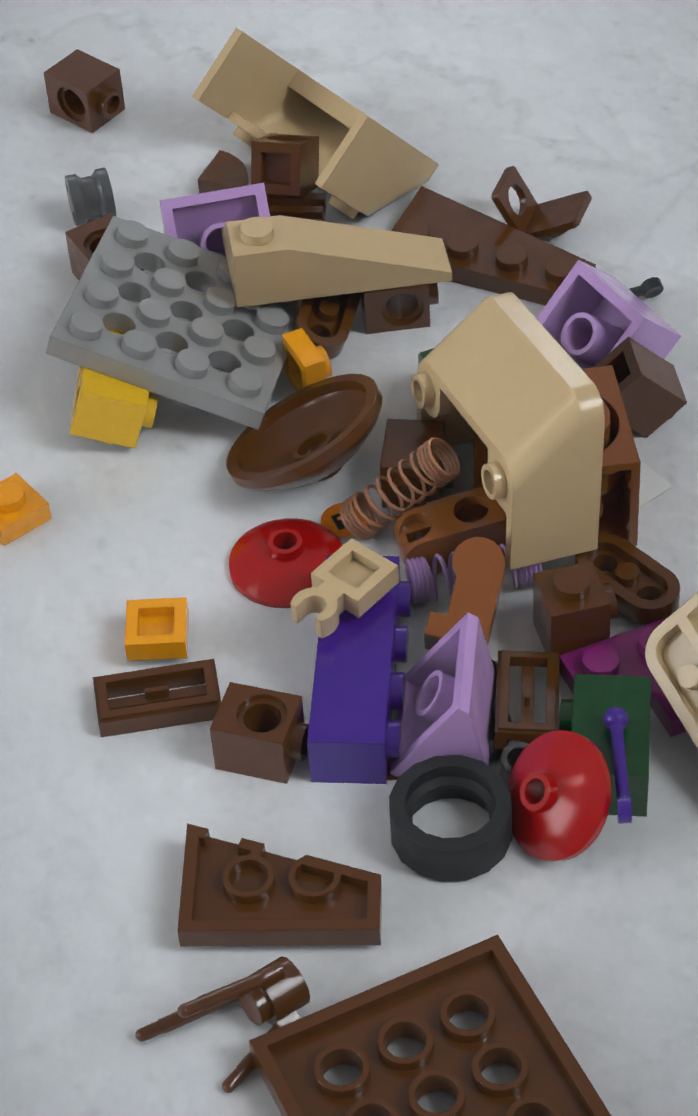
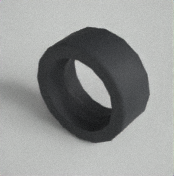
M462 755L434 756L415 763L398 777L389 795L391 844L401 862L418 875L441 882L466 881L489 872L505 857L512 841L511 791L501 774L483 761ZM460 798L474 802L489 813V821L478 831L466 836L441 838L427 834L414 825L413 815L424 805L439 799Z

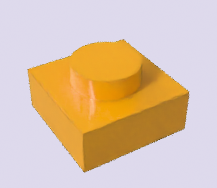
M303 328L282 334L283 349L287 354L285 375L296 391L332 376V367L327 352L321 345L315 347Z
M17 473L0 482V543L6 546L52 519L49 503Z
M187 597L127 600L124 643L127 661L188 658L189 610Z

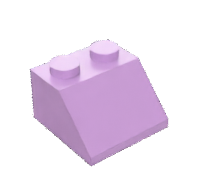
M580 260L576 262L536 318L581 369L593 368L627 337L632 338L663 359L666 358L681 337L676 330L619 280Z

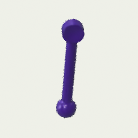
M615 706L605 711L603 722L611 733L618 824L632 823V807L629 795L623 731L628 724L629 718L624 709Z

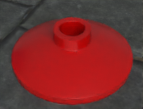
M284 518L268 521L250 529L235 543L229 556L230 577L236 589L249 600L267 607L291 608L290 603L293 597L301 590L312 587L311 573L327 560V555H332L343 545L330 529L310 520Z
M556 730L534 739L517 758L510 773L507 786L511 791L512 834L518 844L533 857L552 862L570 860L583 853L600 834L606 822L611 803L610 773L606 760L599 748L590 739L581 734L566 730Z

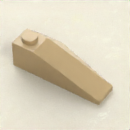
M282 215L250 217L245 220L229 221L225 223L222 229V238L237 308L452 281V270L442 238Z

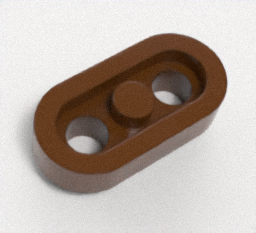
M361 293L302 299L293 325V331L303 328L315 347L321 345L325 349L329 359L337 357L341 353L349 335L360 302Z
M598 534V549L575 554V564L592 561L601 583L609 582L612 585L617 600L618 612L629 620L646 625L669 617L679 608L680 583L676 575L624 538L613 534Z

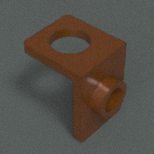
M515 166L505 168L491 195L494 204L507 225L536 238L544 236L548 238L558 237L568 230L579 226L592 200L589 191H583L538 204ZM510 187L516 191L519 198L520 210L518 214L514 212L509 202Z

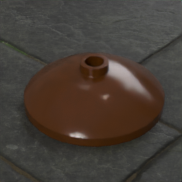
M344 374L318 381L292 393L266 410L259 430L248 426L236 439L226 460L229 474L237 485L257 491L299 488L333 477L357 453L374 428L382 406L383 397L380 389L369 376Z

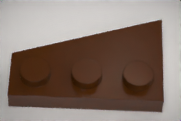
M187 823L177 930L180 947L381 945V874L305 855L298 860L266 852L264 843L241 838L239 844L210 837L209 829Z

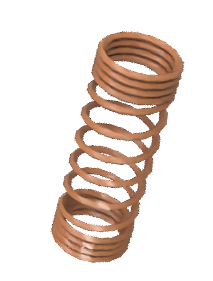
M431 437L420 445L417 451L410 453V461L401 459L398 462V469L389 468L387 470V477L378 476L376 478V485L367 484L364 493L356 492L340 504V517L346 529L356 538L369 540L379 533L382 528L388 527L392 520L398 519L403 512L411 510L414 504L421 503L425 496L433 495L437 488L444 487L460 475L461 466L456 452L444 440ZM432 452L442 461L445 470L435 461ZM414 455H417L422 471L431 481L427 480L415 466L413 461ZM403 463L408 464L420 479L423 491H420L410 483L407 476L403 473ZM392 471L398 473L408 486L411 499L404 496L392 482L390 477ZM380 480H385L389 483L392 490L398 496L400 507L389 501L386 494L380 488ZM425 483L433 486V488L426 492ZM369 488H374L378 491L380 497L387 504L389 515L381 512L375 502L369 497ZM414 491L422 496L415 500ZM403 500L410 502V505L404 508ZM353 506H355V509L357 510V512L359 513V515H360L366 522H368L369 528H368L367 526H365V525L360 521V519L357 517V515H356V513H355V511H354ZM392 508L399 511L394 516H392ZM382 517L387 518L388 520L385 523H383Z

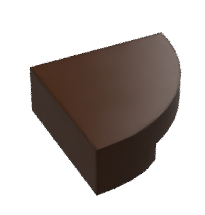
M219 150L197 179L199 193L249 185L247 169L243 162L236 156Z

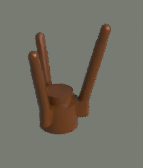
M281 956L248 977L181 1004L176 1012L138 1029L135 1037L140 1042L147 1041L238 1001L254 1024L258 1026L265 1022L272 1024L273 1027L268 1031L270 1032L301 1019L297 1010L310 1002L309 989L304 977L294 963L287 957ZM250 1052L223 1081L222 1090L224 1092L232 1093L256 1068Z

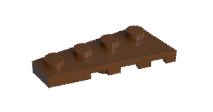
M423 186L418 190L391 230L394 232L442 238L452 270L451 282L498 294L512 292L519 299L545 306L578 260L596 268V264Z

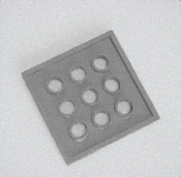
M113 216L49 337L46 354L259 430L287 358V354L283 349L282 334L293 331V325L302 300L248 306L255 310L245 307L237 308L226 256L199 247L189 240L177 239L146 228L139 222ZM140 269L149 270L153 273L144 272ZM191 287L201 289L205 292L194 290ZM125 299L135 300V301L139 302V304H138V303L129 302V301H127V300H125ZM176 317L184 318L191 322H185L177 319ZM109 330H117L125 335L116 334ZM228 336H234L243 341L234 340ZM161 348L173 350L178 354L168 353ZM213 367L223 368L230 373L218 371Z

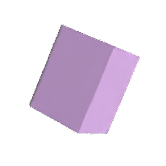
M264 183L160 200L164 234L177 239L189 240L199 247L226 256L222 229L226 222L245 220L250 217H270ZM191 287L194 290L205 292L201 289Z
M468 612L405 674L404 710H397L396 718L397 721H401L400 759H391L390 774L400 777L415 763L434 756L462 755L483 761L489 765V740L492 733L497 675L479 617Z

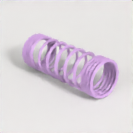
M500 543L498 546L502 548L505 553L506 546L503 543ZM454 551L450 553L448 558V570L442 556L436 553L432 561V573L428 562L423 556L420 558L416 557L415 559L411 558L410 560L407 558L405 560L406 581H411L412 603L414 605L421 602L425 603L426 601L430 602L432 595L435 601L438 600L437 558L444 572L449 596H452V556ZM541 563L518 568L517 571L516 569L511 570L513 586L515 588L518 587L517 572L521 585L524 587L526 585L531 586L533 584V573L542 572Z

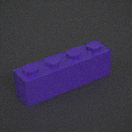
M383 556L398 565L399 583L360 618L345 610L339 615V625L332 634L324 638L318 636L307 738L311 782L387 784L389 759H400L401 721L392 720L393 710H404L405 673L396 672V663H407L408 626H399L400 617H411L412 586L411 581H401L399 556Z

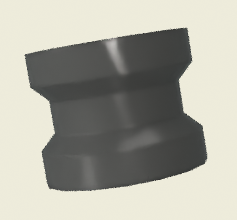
M105 167L95 169L92 175L81 178L76 174L64 177L70 210L76 226L86 224L93 217H103L110 213L116 216L112 187Z

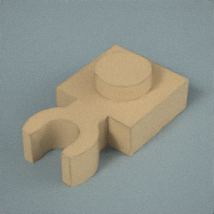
M351 538L311 573L312 587L301 590L293 597L290 603L292 620L299 623L308 614L319 613L315 617L316 635L320 638L329 636L337 629L339 615L343 611L347 610L360 618L399 583L398 565Z

